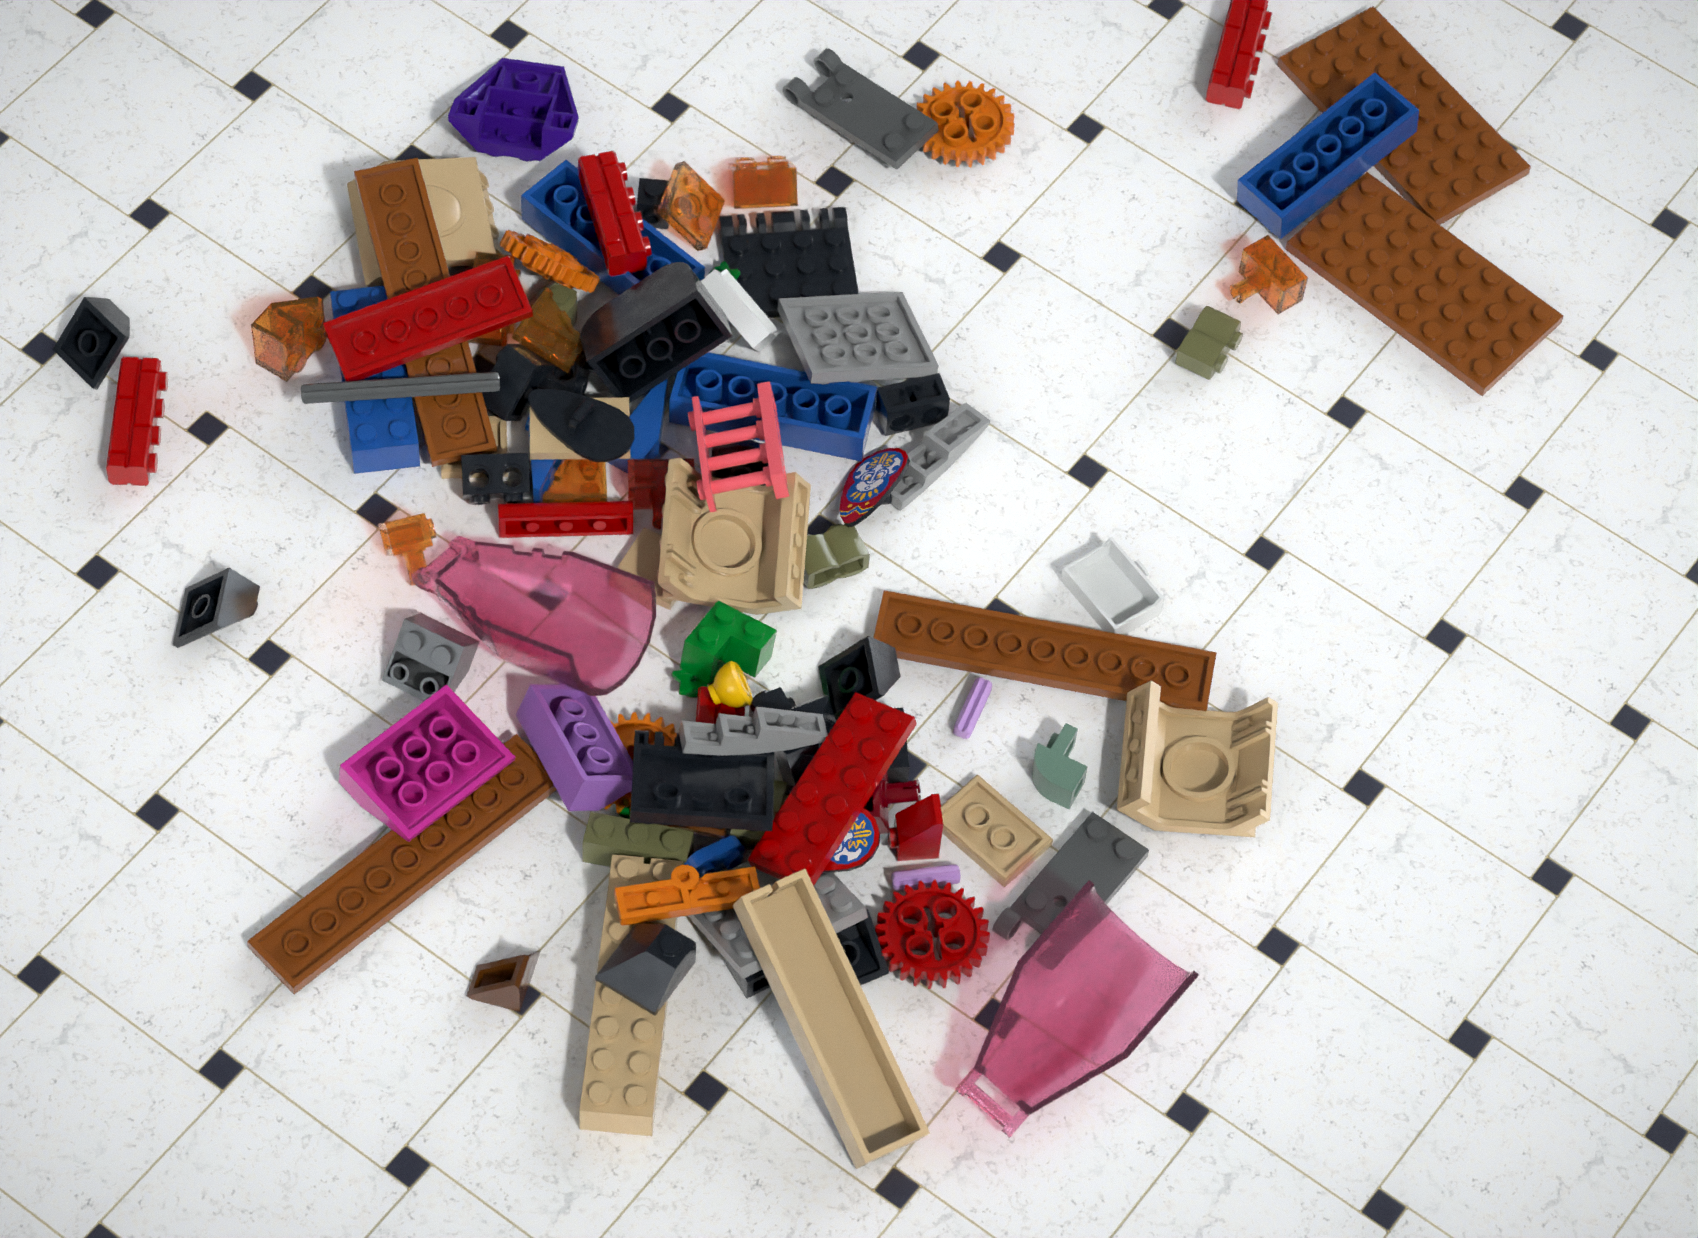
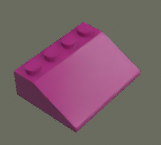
M446 684L343 762L339 770V783L363 809L410 842L515 760V756Z

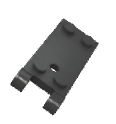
M829 48L824 49L814 59V64L818 71L828 77L820 87L812 92L802 79L794 77L782 89L784 96L790 103L807 111L896 170L939 131L936 121L843 63L840 57ZM846 98H852V100H851L850 102H843V101H842L843 99H846Z
M1092 812L1010 908L1007 907L999 915L992 931L1008 941L1025 922L1048 938L1039 949L1035 960L1047 969L1052 970L1148 857L1149 849ZM1055 899H1062L1066 902V906L1057 907L1053 901Z

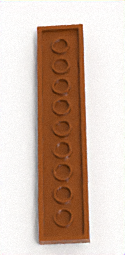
M418 158L354 171L355 181L387 299L450 277ZM468 341L405 363L408 377L476 373ZM482 392L413 397L432 467L461 461V455L492 454L497 452Z
M885 590L883 591L873 637L895 647L898 659L1127 701V692L1149 681H1153L1161 686L1160 701L1174 708L1207 711L1217 652Z
M517 734L504 743L506 748L515 756V760L410 842L393 830L389 831L247 941L248 948L295 995L554 793L556 788L537 753Z

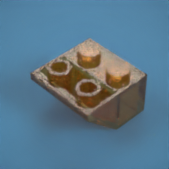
M768 156L767 162L754 161V157L735 158V163H728L731 200L734 209L798 206L797 168L792 161L786 159V156Z
M311 297L271 303L251 324L255 364L286 382L295 373L301 372L306 365L307 359L315 351L321 350L327 340L323 327L325 322L323 299Z

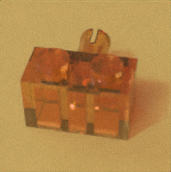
M1269 235L1243 249L1238 272L1244 279L1229 287L1233 299L1240 295L1236 299L1237 303H1242L1258 293L1277 314H1280L1303 301L1308 277Z
M425 513L378 523L385 555L395 556L400 554V557L404 556L410 586L431 581L423 551H426L427 547L433 546L432 539L436 538L432 519H426Z

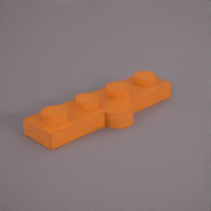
M680 865L672 871L671 879L616 887L614 896L620 924L623 926L734 909L733 904L741 896L760 889L755 866L708 873L699 878L698 871L694 867Z

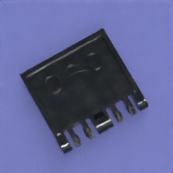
M846 207L832 208L834 228H830L828 209L821 208L818 214L821 229L810 230V214L808 210H800L801 230L796 231L794 211L771 212V233L766 231L765 214L757 213L755 223L758 234H747V220L744 214L737 215L738 235H734L732 215L719 216L723 260L728 264L729 269L740 270L741 274L736 281L768 318L781 317L777 310L780 298L859 294Z
M635 730L630 822L772 832L774 752L721 756L685 754L682 751L679 733H677L674 739V746H664L663 732H655L654 745H649V731Z

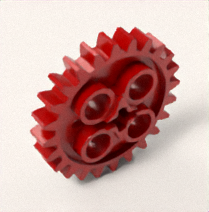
M922 880L918 882V889L915 891L906 884L904 896L894 891L892 902L884 901L883 912H878V925H875V931L882 949V956H884L885 961L891 960L889 971L893 972L901 969L900 980L903 981L910 975L914 977L913 986L915 987L920 983L921 979L926 980L928 989L932 988L934 981H939L942 988H946L947 979L949 978L958 985L960 984L961 973L971 977L973 972L972 966L980 968L982 963L981 956H986L988 945L986 944L989 943L990 932L986 930H988L989 920L981 919L984 908H974L976 899L974 896L964 900L963 888L959 889L956 893L951 892L950 882L943 889H939L937 880H933L931 888H926ZM924 908H928L930 912L932 933L927 930L928 917ZM947 913L950 914L952 918H942L939 916V914ZM913 919L916 920L918 923L908 924L904 920ZM932 934L934 938H937L936 949L941 959L940 961L936 960L934 955ZM956 944L961 948L950 949L946 945ZM914 950H922V951H924L926 954H925V955H916V954L912 953L911 951H914Z

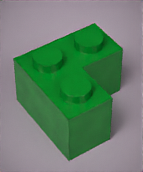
M718 600L684 641L679 669L710 683L725 663L733 661L739 665L744 673L755 678L772 657L777 630Z

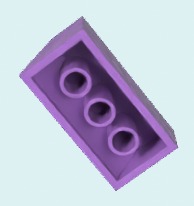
M530 684L516 713V717L567 810L599 811L632 790L633 761L590 685Z

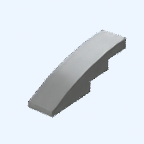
M965 402L924 434L922 443L907 454L910 459L909 467L891 492L892 502L890 504L901 511L921 495L975 442L989 426L990 420Z
M756 707L753 717L719 713L716 724L682 720L679 728L683 753L718 756L751 755L792 750L823 743L828 736L823 714Z

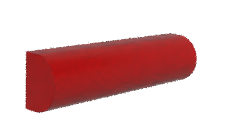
M633 500L498 504L499 538L632 535Z

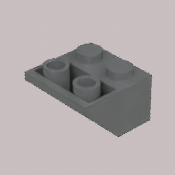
M422 613L405 618L382 681L423 701L427 700L446 684L455 692L470 669L480 641Z

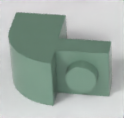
M1065 723L1059 734L1053 733L1047 747L1039 743L1037 744L1032 766V780L1036 789L1043 797L1069 810L1085 783L1088 766L1069 758L1075 747L1078 728Z

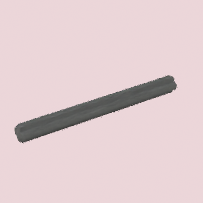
M498 372L303 384L301 386V400L304 404L496 392L500 390V376Z

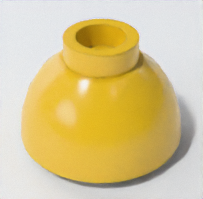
M729 661L724 664L717 672L714 683L708 686L711 698L716 705L723 703L736 708L751 705L753 698L750 687L736 662Z

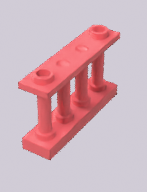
M770 381L757 384L759 398H754L753 402L703 412L699 397H692L693 411L688 412L691 431H696L702 480H697L696 483L700 501L707 500L710 513L716 512L714 494L766 484L767 487L773 486L776 499L789 497L777 408ZM754 415L757 418L762 417V420L756 421L757 425L708 435L706 433V425ZM755 438H759L760 441L765 440V443L759 444L760 448L711 458L709 456V448ZM758 461H763V464L768 463L769 465L763 467V471L712 480L711 471Z

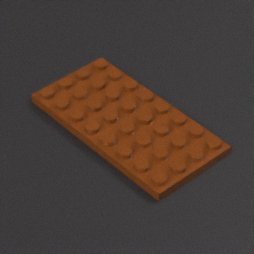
M1374 6L1278 58L1277 66L1322 113L1374 72L1419 109L1417 132L1376 163L1374 167L1405 200L1439 225L1527 176L1530 172L1531 166Z
M1368 172L1288 240L1286 244V251L1481 396L1488 392L1562 323L1564 317L1560 312Z

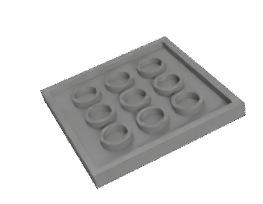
M903 292L780 298L778 301L777 310L811 384H828L832 382L856 383L865 380L888 381L897 378L916 379L937 374L939 365Z
M746 861L730 870L748 868L751 866L749 862ZM756 869L760 888L769 884L772 886L776 881L780 880ZM822 872L814 888L835 932L838 933L867 919L866 907L833 872ZM734 909L688 915L743 979L762 970Z

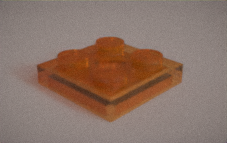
M682 161L674 166L657 213L697 251L707 249L725 199L685 161Z

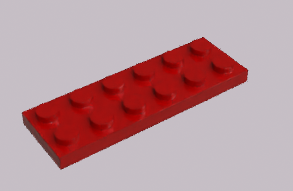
M508 255L323 323V327L345 381H359L533 317V310Z
M855 692L773 819L772 832L766 831L749 856L748 862L750 866H755L756 869L778 879L806 869L814 886L917 725L915 717Z

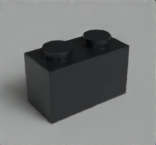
M507 344L498 352L496 364L491 371L499 373L500 390L496 392H482L485 406L504 421H521L529 407V393L540 388L552 365L524 344Z

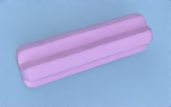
M982 677L975 679L954 724L953 733L963 739L970 738L992 691V683L989 680H985Z
M955 864L894 871L891 875L892 887L896 891L904 890L906 884L912 889H917L920 880H922L925 887H931L933 880H937L938 886H943L948 882L958 884L961 878L959 866Z

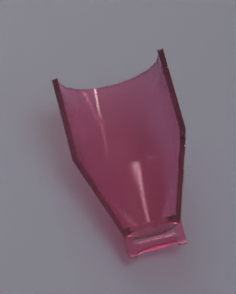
M456 536L449 542V548L425 568L420 567L412 574V580L418 588L435 594L457 618L505 662L588 696L607 695L625 683L640 664L650 643L656 619V590L654 581L570 551H563L562 556L545 554L542 548H533L532 553L515 551L514 545L478 542L462 536Z
M1090 880L1018 960L976 1063L955 1088V1091L962 1097L967 1095L1003 1127L1001 1131L1009 1138L1030 1115L1126 1060L1199 977V974L1195 971L1188 972L1175 965L1138 936L1105 904L1097 894L1094 887L1095 884ZM980 1078L1018 1110L1013 1117L975 1084Z

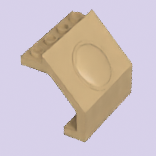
M476 157L418 160L447 267L470 266L475 268L503 258L504 256L498 242L499 231L495 226L493 218L494 207L489 199L487 189L489 182L486 176L479 171ZM404 160L384 161V162L380 163V164L377 165V166H381V165H385V164H390V163H395V162L404 161ZM354 179L347 183L365 284L368 287L384 286L357 184Z
M682 458L669 459L668 473L665 475V503L662 507L663 529L659 538L661 549L660 562L656 570L658 584L663 588L662 598L713 607L719 600L740 612L755 615L802 609L811 485L796 472L786 473L789 497L776 499L773 486L767 487L762 485L714 494L716 512L710 513L707 500L700 501L696 481L702 480V474L697 472ZM712 477V480H713V481L720 479V478Z
M1149 681L1127 692L1117 810L1154 831L1255 837L1256 827L1270 821L1278 702L1267 697L1237 712L1200 711L1174 708L1160 701L1161 686L1153 681Z

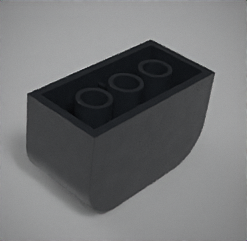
M684 262L671 263L658 269L600 307L588 318L580 333L581 343L588 364L615 398L629 397V403L733 337L725 313L689 265Z

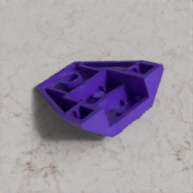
M502 58L454 99L448 114V121L477 152L486 153L493 157H514L529 162L542 161L572 140L579 123V116L564 66Z

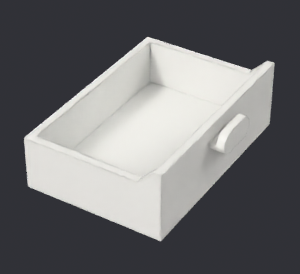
M714 269L701 281L721 307L726 318L753 349L760 352L781 333L727 269L721 273Z
M1110 537L1102 546L1063 567L1061 581L1105 632L1126 635L1159 616L1162 612L1164 597L1146 577L1149 575L1148 570L1139 560L1133 562L1113 537Z

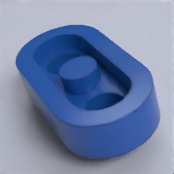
M728 836L696 851L683 865L694 867L698 871L699 878H702L704 874L720 872L724 869L730 870L742 862V854L745 847L736 836Z

